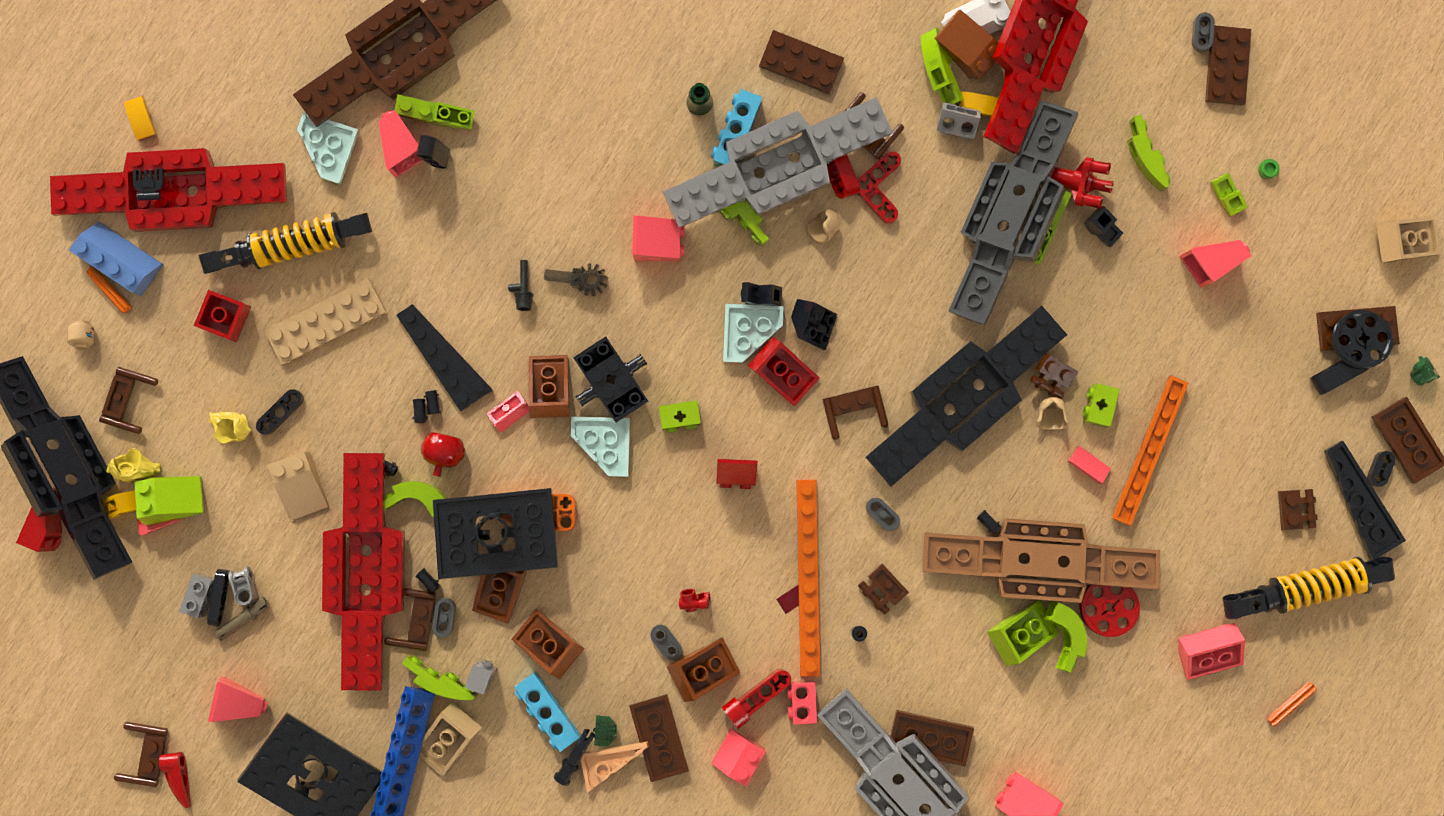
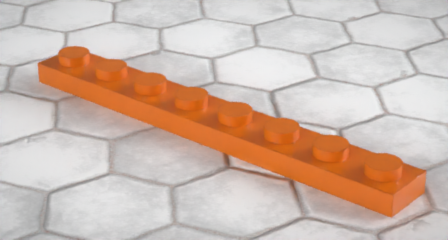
M1172 375L1168 377L1111 519L1128 526L1132 525L1189 382Z

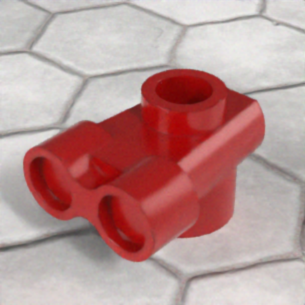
M691 588L680 592V610L685 609L686 612H694L698 608H709V603L711 602L710 592L696 594L695 589Z

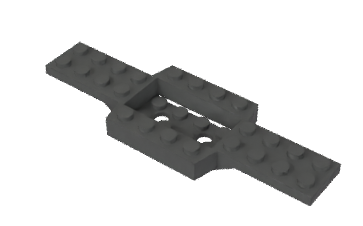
M1041 100L1022 146L1011 163L991 162L961 230L962 235L975 244L969 266L950 306V313L986 326L1014 260L1035 262L1066 192L1064 186L1052 179L1051 176L1079 115L1077 111ZM1044 183L1040 191V194L1036 200V203L1033 207V210L1029 216V219L1025 225V228L1021 234V237L1018 241V244L1016 248H1014L1013 245L1025 221V218L1040 187V184ZM1017 186H1023L1025 192L1021 196H1016L1014 189ZM1003 221L1009 223V228L1006 231L998 229V225Z

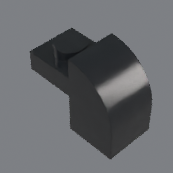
M1102 206L1101 209L1096 208L1084 222L1087 230L1091 234H1095L1107 247H1112L1123 234L1114 224L1117 219L1105 206Z
M750 282L742 283L741 302L746 305L782 306V287L773 284L757 285Z

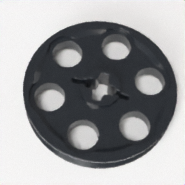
M1357 310L1343 316L1336 323L1332 332V344L1336 354L1343 362L1355 368L1367 369L1382 363L1390 355L1393 347V335L1389 325L1381 316L1371 311ZM1366 318L1373 320V327H1368L1365 324ZM1347 319L1354 321L1355 326L1353 329L1347 327ZM1378 333L1384 334L1386 337L1385 343L1378 341ZM1340 336H1344L1347 338V346H1343L1340 344ZM1362 336L1366 341L1363 343L1362 340H1359V337ZM1372 350L1378 352V360L1371 358L1370 352ZM1352 352H1357L1360 355L1359 361L1352 359Z

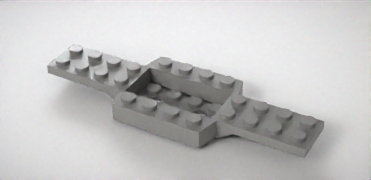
M877 97L812 126H809L801 114L796 111L726 142L729 163L665 190L663 194L678 228L745 200L758 216L828 185L830 182L827 169L828 163L889 136L893 132ZM802 133L801 137H798L765 153L755 156L740 164L737 163V161L742 160L748 156H751L757 152H760L766 148H769L775 144H778L784 140H787L791 137H794ZM792 152H797L800 155L799 162H791L789 155ZM756 168H762L765 171L763 178H756L754 176Z
M847 688L817 713L821 721L865 770L856 782L855 790L879 816H962L958 811L968 799L967 792L915 734L895 742ZM901 753L927 780V782L936 790V792L945 800V802L950 806V808H947L942 803V801L932 792V790L905 762V760L901 757ZM901 774L904 777L903 783L895 784L892 780L893 776ZM922 804L930 805L931 811L928 814L920 812L919 807Z

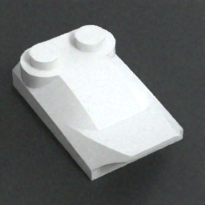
M973 0L946 13L941 23L944 27L958 9H961L985 31L993 35L1004 29L1010 15V10L1005 0Z

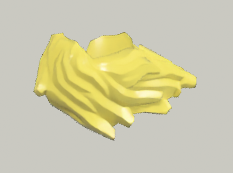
M221 411L220 413H209V422L213 424L215 430L214 437L220 443L226 444L228 442H242L246 440L251 428H249L247 418L243 414L240 416L234 412Z
M131 448L127 454L112 459L108 464L106 472L110 473L117 480L131 483V481L136 482L137 479L150 478L155 472L160 473V463L151 462L143 456L141 451Z

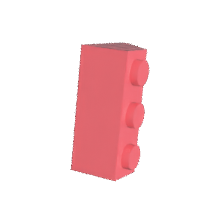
M1235 623L1225 624L1217 628L1203 630L1199 633L1178 638V652L1187 680L1244 665L1245 639Z

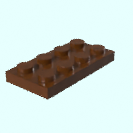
M1214 25L1213 44L1209 48L1205 102L1240 106L1246 104L1251 29Z
M773 30L759 67L830 94L844 57Z
M1396 306L1316 313L1320 351L1334 350L1332 344L1334 326L1343 316L1357 310H1367L1381 316L1392 331L1393 345L1400 344ZM1371 318L1365 319V324L1368 327H1373V320ZM1351 319L1346 320L1347 327L1353 329L1355 326L1354 321ZM1378 333V341L1385 343L1386 337L1384 334ZM1344 336L1339 337L1340 344L1347 346V338ZM1362 336L1359 337V340H1362L1363 343L1366 341Z
M1407 397L1401 398L1371 416L1411 483H1417L1444 466L1443 454Z
M661 695L629 705L639 742L648 741L649 747L642 753L650 781L654 782L688 772L689 768L668 695Z
M896 710L890 737L895 742H898L915 734L938 761L966 766L974 727Z

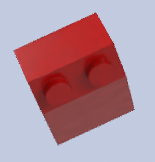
M774 337L769 340L748 365L750 369L794 407L820 378L782 342Z
M717 459L716 484H720V488H732V485H740L739 489H751V485H756L758 461Z
M52 488L59 502H61L56 488ZM31 507L16 543L36 552L55 551L61 543V517L59 514L37 517Z

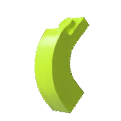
M421 481L403 482L392 486L395 494L391 492L384 496V510H388L404 499L415 498L420 500L427 507L431 516L434 517L433 500L448 498L440 489L429 483Z
M1050 601L1043 620L1055 625L1061 631L1064 642L1055 668L1071 673L1076 665V658L1085 657L1087 650L1086 630L1080 617L1071 608L1060 602Z

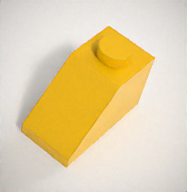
M135 490L114 494L103 500L109 519L136 512Z

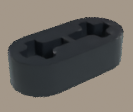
M1382 451L1375 455L1367 475V479L1372 486L1381 487L1388 482L1395 464V456L1391 452ZM1386 456V460H1388V463L1383 464V460H1381V457ZM1374 475H1379L1381 481H1377Z

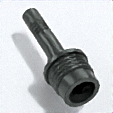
M520 260V283L508 285L509 292H516L514 296L516 310L530 311L532 309V297L534 294L528 292V260Z

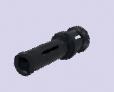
M584 729L569 757L562 761V767L559 772L554 774L556 782L564 786L570 784L571 776L574 772L578 771V763L595 737L594 732H591L587 738L586 736L590 730Z

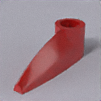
M177 752L161 755L159 767L161 772H164L172 793L184 808H189L191 806L184 753Z

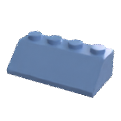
M100 222L82 232L69 249L70 252L139 296L143 295L163 266L161 262Z

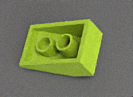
M200 476L157 477L134 482L137 519L146 526L204 514L202 479Z
M1039 600L1014 613L987 631L1006 666L1020 664L1059 634L1053 624L1043 620L1046 610Z

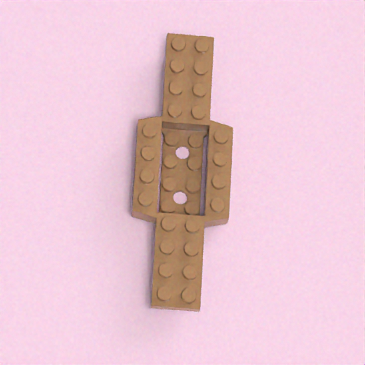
M1005 518L1003 519L998 537L924 533L922 572L995 577L999 598L1081 603L1087 584L1159 589L1160 550L1088 544L1085 524ZM1010 540H1024V541H1037V542L1077 544V545H1080V546L1059 545V544H1046V543H1032V542H1019V541H1010ZM1022 553H1026L1030 558L1029 563L1026 565L1019 562V555ZM1061 556H1065L1069 560V565L1065 568L1058 564V559ZM1020 575L1078 580L1079 583L1007 578L1006 576Z

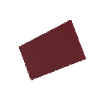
M798 585L776 599L785 614L799 606Z

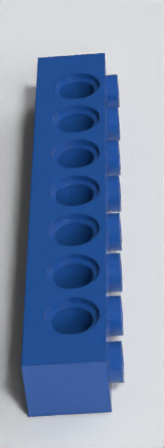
M405 686L404 692L401 695L399 712L396 715L394 731L391 734V743L386 753L384 770L381 773L379 789L376 792V800L370 816H404L435 696L434 693L424 688Z

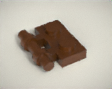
M1046 353L1036 368L1041 372L1040 376L1034 375L1030 381L1035 384L1036 388L1047 391L1048 395L1062 399L1064 392L1060 390L1061 386L1063 385L1068 388L1078 374V371ZM1049 377L1054 380L1051 385L1047 383Z
M1305 489V497L1301 498L1300 490L1278 491L1281 530L1303 529V521L1308 522V528H1316L1318 517L1315 514L1314 503H1316V497L1313 496V489ZM1301 503H1306L1307 515H1302Z
M883 563L867 576L872 581L869 586L864 581L858 585L862 590V594L868 597L874 603V607L884 615L890 610L885 605L889 600L895 606L909 593ZM877 587L884 594L881 599L873 592Z

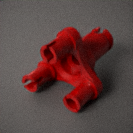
M1086 157L1076 170L1055 167L1051 176L1052 179L1063 185L1064 188L1071 189L1075 206L1079 207L1089 206L1101 209L1103 197L1089 195L1088 193L1094 190L1111 193L1113 188L1105 187V185H1114L1113 181L1097 179V176L1093 175V172L1108 175L1111 163L1095 161L1094 158Z

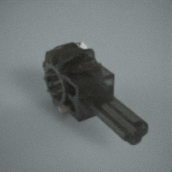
M589 263L588 270L582 266L581 269L573 268L572 272L546 269L544 272L545 281L571 283L572 288H578L579 291L585 289L584 295L586 296L591 291L592 296L595 297L596 290L602 294L603 291L600 287L607 288L608 286L602 282L608 280V276H602L606 271L604 269L599 270L598 264L592 269V265ZM596 276V283L592 285L587 284L588 277Z

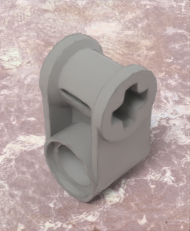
M247 566L244 570L229 572L228 578L235 601L239 605L254 604L258 599V593L251 568ZM246 591L250 595L247 602L243 599V594Z

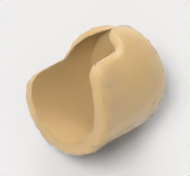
M822 209L816 213L814 219L806 226V230L812 240L824 244L839 230L841 221L838 214L833 210Z
M1050 397L1041 402L1038 410V428L1059 430L1069 426L1066 405L1063 400L1057 397ZM1045 411H1055L1053 415L1045 413Z

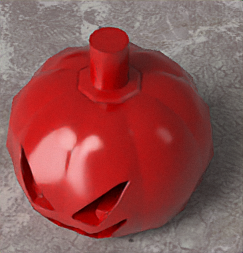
M431 432L424 438L421 444L423 459L435 465L434 476L441 477L443 467H455L464 458V444L457 437Z

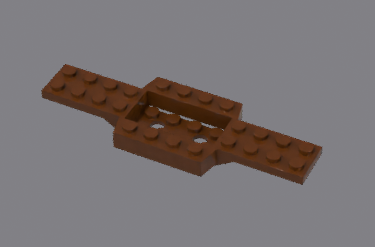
M393 0L345 34L352 51L350 55L298 90L293 96L316 127L363 94L377 88L394 100L397 94L401 95L452 59L455 54L448 38L458 27L497 0H426L425 2L420 0ZM420 12V16L369 50L366 54H362V52ZM414 33H422L423 39L420 42H414L412 39ZM383 55H391L392 61L389 64H383L381 62Z

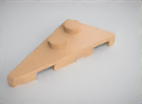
M648 741L585 752L581 758L587 792L591 791L648 748Z

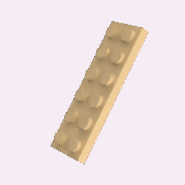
M367 278L270 327L264 332L280 364L284 366L377 319L387 312L371 280Z

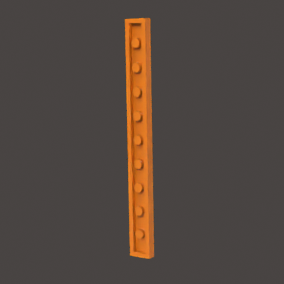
M796 480L800 676H820L816 480Z

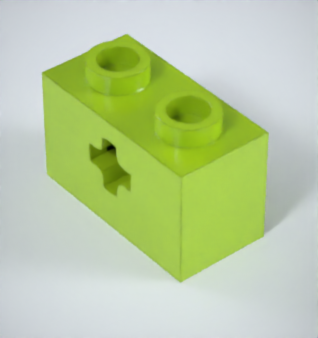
M1098 383L1089 387L1087 392V398H1089L1088 405L1084 407L1082 417H1085L1084 422L1105 428L1111 427L1120 389ZM1100 402V404L1103 405V408L1099 409V406L1096 405V403Z
M697 400L659 406L662 430H666L667 433L677 432L680 427H686V430L697 429V425L701 424ZM678 412L686 415V418H683V422L675 419L678 416Z

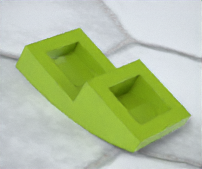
M1225 173L1210 181L1215 195L1229 216H1233L1248 208L1241 191L1236 189L1229 173Z

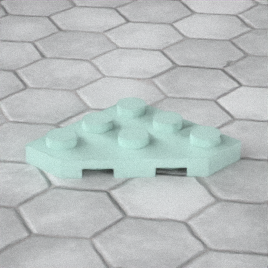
M303 111L297 130L320 177L341 185L360 131L331 120H327L316 127L306 112Z
M725 304L723 362L743 363L783 326L784 306Z
M571 417V437L608 476L629 477L630 418H623L616 423L613 418Z

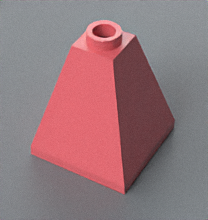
M220 676L216 684L208 722L258 717L261 713L265 714L268 702L264 701V697L226 677Z

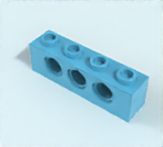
M740 89L739 94L735 93L732 100L733 110L732 112L728 111L725 119L727 126L725 130L721 129L718 137L720 144L718 147H714L711 158H714V165L720 167L729 163L727 151L724 149L726 142L751 131L762 103L761 96ZM740 109H745L748 114L740 116L737 112ZM737 126L741 129V132L734 134L731 132V128Z
M536 671L515 686L516 696L520 701L524 700L527 704L526 710L531 717L535 716L539 721L538 727L543 733L549 735L551 738L549 742L555 750L558 748L561 752L580 738L581 734ZM532 691L539 693V701H533L530 698ZM542 708H549L551 716L544 717L541 713ZM560 724L563 727V732L555 733L553 725Z

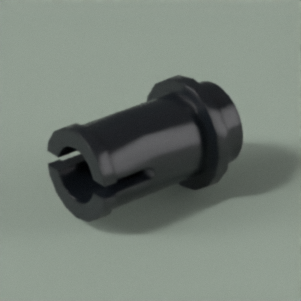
M437 390L425 392L424 398H426L428 415L441 413Z
M413 399L414 417L412 419L414 423H426L428 416L425 413V399Z
M385 460L384 473L388 477H394L398 471V466L395 462L390 463Z
M986 510L981 512L976 518L989 530L988 533L991 532L993 535L1002 527L999 524L1000 522H996Z
M425 568L415 576L427 588V592L433 593L440 587L439 580H435Z
M855 626L852 629L853 639L859 642L864 641L867 637V630L863 626ZM858 630L862 631L860 636H856Z

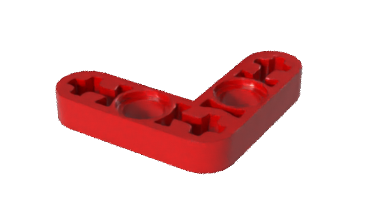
M894 151L887 153L858 178L859 185L860 182L864 184L869 178L871 179V182L867 185V190L864 188L860 189L858 195L886 224L895 222L898 217V210L877 186L901 164L900 155ZM888 157H890L891 159L895 157V158H896V161H895V164H896V165H894L893 163L890 164V165L887 167V169L890 170V171L887 172V170H886V168H885L884 166H885V165L888 163V161H889V158H888ZM874 169H881L883 176L875 178L872 173ZM874 195L880 196L882 199L881 204H872L871 197ZM884 203L887 204V206H885V209L888 212L893 211L892 219L890 217H885L886 212L883 209L881 210V212L878 210L882 208Z

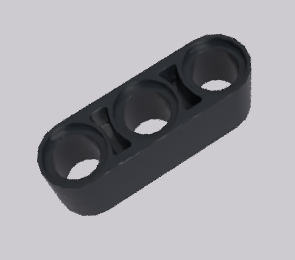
M420 135L416 155L433 167L447 169L450 149L437 138Z
M1357 352L1351 355L1354 361L1360 360V355ZM1341 360L1312 376L1310 380L1318 394L1323 395L1364 373L1369 368H1355Z

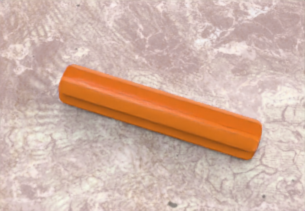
M93 266L86 270V274L121 313H127L131 309V305L99 270Z
M1310 682L1306 683L1267 717L1268 722L1272 726H1277L1313 695L1317 688Z

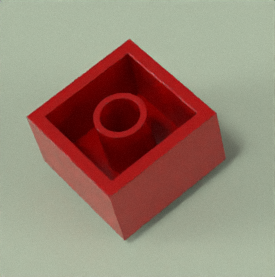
M208 290L193 326L237 342L251 306Z

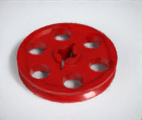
M1089 585L1085 589L1082 602L1080 603V614L1085 625L1094 633L1106 637H1117L1130 631L1136 624L1140 613L1139 599L1133 588L1121 587V592L1115 595L1112 593V586ZM1097 586L1102 590V595L1098 598L1092 594L1093 588ZM1126 599H1131L1134 603L1133 608L1130 610L1124 607ZM1107 603L1114 605L1112 606L1113 611H1106ZM1088 605H1093L1096 609L1095 614L1092 616L1086 614V607ZM1120 617H1124L1127 620V625L1124 628H1120L1117 624ZM1101 620H1105L1108 623V628L1105 631H1101L1098 628Z

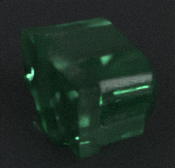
M1422 355L1418 357L1420 361L1414 364L1413 370L1410 372L1411 378L1418 386L1440 378L1428 357L1424 358Z
M596 715V724L593 732H595L594 746H609L616 739L617 724L610 716Z

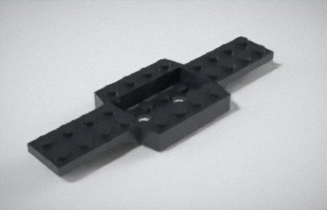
M1040 306L989 351L986 352L973 342H968L910 392L919 411L865 458L887 484L892 487L944 441H947L959 451L965 450L1022 400L1013 381L1067 336L1066 332L1046 309ZM978 361L977 365H975L970 371H968L963 377H961L956 383H954L949 389H947L929 406H926L939 393H941L946 387H948L953 381H955L960 375H962L967 369H969L974 363ZM976 379H981L984 382L983 389L976 390L973 382ZM999 388H1004L988 403H986L981 409H979L973 416H971L966 422H964L959 428H957L952 434H950V431L956 425H958L963 419H965L970 413H972L978 406H980ZM947 404H952L955 407L954 414L947 415L944 412V407Z
M23 356L0 363V404L16 433L4 441L1 449L37 517L59 514L93 580L130 565L132 560L111 523L102 500V495L112 489L116 482L113 476L106 472L107 465L81 416L60 417L50 408ZM26 438H29L40 461L43 463L49 478L52 480L61 498V502H59ZM55 440L58 443V448L50 449L47 446V441ZM66 475H74L77 482L75 484L67 483L65 480Z

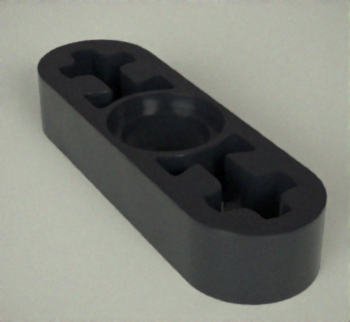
M295 389L288 390L256 422L257 431L264 435L272 434L303 403V394ZM291 394L298 395L296 397L297 402L292 401L288 406L283 404V402L289 403L291 401ZM278 407H283L285 410V414L281 418L275 415V410ZM269 415H271V417H272L274 420H277V423H275L274 421H272V422L268 425V427L270 428L269 430H267V429H264V430H263V429H262V428L264 427V425H263L262 423H263V422L268 423V422L271 420V418H269Z
M217 569L215 573L207 624L210 626L219 627L221 625L229 585V570Z

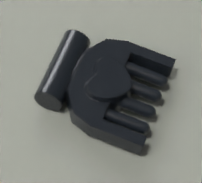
M159 168V180L158 169H155V180L153 179L152 169L149 170V177L147 170H144L143 180L142 170H133V185L136 190L141 192L137 193L138 201L161 200V193L159 191L164 186L163 168Z

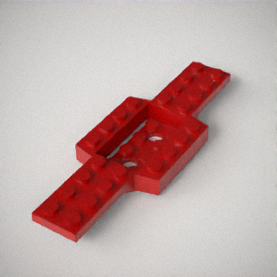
M1015 0L992 57L1005 70L1004 86L983 136L1013 154L1018 153L1042 91L1059 92L1063 87L1088 23L1085 17L1076 9L1078 0ZM1061 17H1064L1039 79L1037 77L1040 74V69L1047 56L1051 41L1054 39L1057 26L1061 21ZM1040 18H1043L1046 22L1044 29L1039 27L1038 21ZM1026 53L1032 56L1030 64L1025 62L1024 57Z
M205 148L127 152L123 172L50 176L51 215L125 213L129 228L134 232L213 228L218 208L237 205L287 203L286 166L284 163L214 167L210 151ZM159 168H163L164 173L206 171V174L164 176V186L159 191L161 193V200L138 201L137 193L141 192L136 190L133 185L134 169L142 170V174H144L145 169L147 174H149L150 169L153 170V174H155V169H158L159 174ZM190 186L197 187L198 192L195 196L188 195L187 191Z
M343 453V527L323 532L322 611L342 616L341 690H382L385 615L404 610L405 531L386 527L384 516L385 453ZM347 533L349 535V599L348 605L345 607ZM363 545L371 547L372 551L369 556L362 555L361 547ZM363 584H368L371 587L369 595L361 593L360 588Z

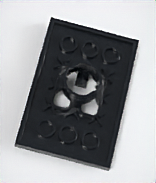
M551 488L433 500L439 580L558 568ZM512 514L513 525L509 527L500 518L501 515ZM478 517H483V518L480 520V523L478 522V524L476 525V520H477V518H478ZM498 519L505 527L501 529L503 540L498 544L487 545L482 540H490V530H481L480 528L487 520ZM508 538H514L515 548L512 551H504L502 547ZM479 542L486 546L488 553H479Z
M286 712L239 776L237 782L294 816H358L379 787L382 771ZM316 760L324 765V772L316 781L305 782L299 778L301 777L305 780L311 773L310 770L305 768V762ZM327 766H331L338 771L332 780L327 778ZM293 775L296 778L295 788L287 784ZM319 788L323 791V794L318 800H313L308 797L309 789Z

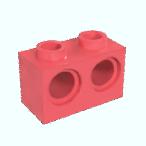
M791 682V687H787V697L791 699L792 707H788V718L792 719L793 724L817 723L815 682ZM799 688H805L807 694L805 697L799 698L796 696V691ZM800 708H806L808 711L807 715L803 718L797 716V711Z

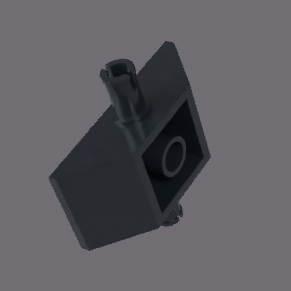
M605 336L573 357L591 384L589 385L590 388L575 396L582 407L594 398H600L617 423L649 402L632 377L635 371L647 365L641 354L630 362L623 363ZM609 376L616 377L614 385L611 383L607 384Z

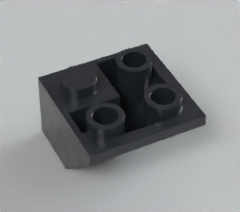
M797 299L791 319L799 339L817 348L826 350L838 314L815 302Z

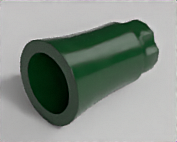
M696 83L689 91L686 104L691 113L705 115L713 106L710 91L703 83Z

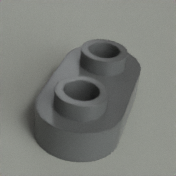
M1207 12L1200 13L1193 22L1192 46L1198 52L1207 51L1213 44L1215 20ZM1200 22H1204L1205 27L1201 26ZM1199 40H1202L1204 45H1200Z
M880 498L868 500L866 503L867 513L883 529L893 531L898 528L900 518L897 513ZM873 504H877L879 506V509L877 511L872 510ZM888 517H891L893 519V523L891 525H888L886 523V519Z
M442 598L435 605L432 630L436 636L441 638L449 636L453 631L456 605L450 598ZM444 604H448V605H449V610H448V611H444V609H443V605H444ZM441 624H445L447 626V629L445 631L441 630Z
M662 624L653 627L650 634L651 639L663 656L668 660L678 659L681 656L682 647L668 627ZM662 631L664 633V637L658 638L656 635L657 632ZM670 647H674L676 649V652L674 654H670L668 652V649Z

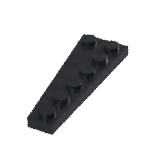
M413 304L397 314L404 328L460 411H463L493 391L487 382Z
M1339 441L1324 450L1369 559L1375 560L1405 542L1406 539L1344 441Z

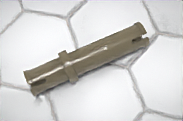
M262 597L251 606H246L244 611L214 630L215 636L220 641L224 640L250 620L254 621L257 615L270 608V603L268 600H265V597Z

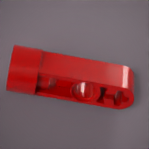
M847 154L827 164L829 180L838 198L842 199L859 193L860 185Z
M777 669L739 699L732 698L722 706V709L736 728L739 729L751 720L750 715L790 685L791 676L784 669ZM779 674H781L782 676L786 675L784 677L785 681L783 683L778 681ZM771 680H772L774 683L777 682V683L775 684V685L777 686L776 689H775V687L770 683ZM765 685L770 686V693L763 696L761 688ZM747 698H749L754 704L752 708L746 701Z

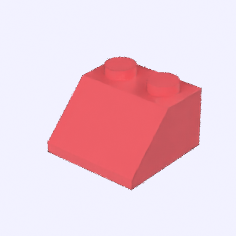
M730 729L711 764L730 778L747 786L766 751L761 745Z

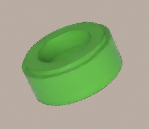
M1266 159L1260 163L1258 172L1262 178L1271 179L1279 173V164L1273 159Z

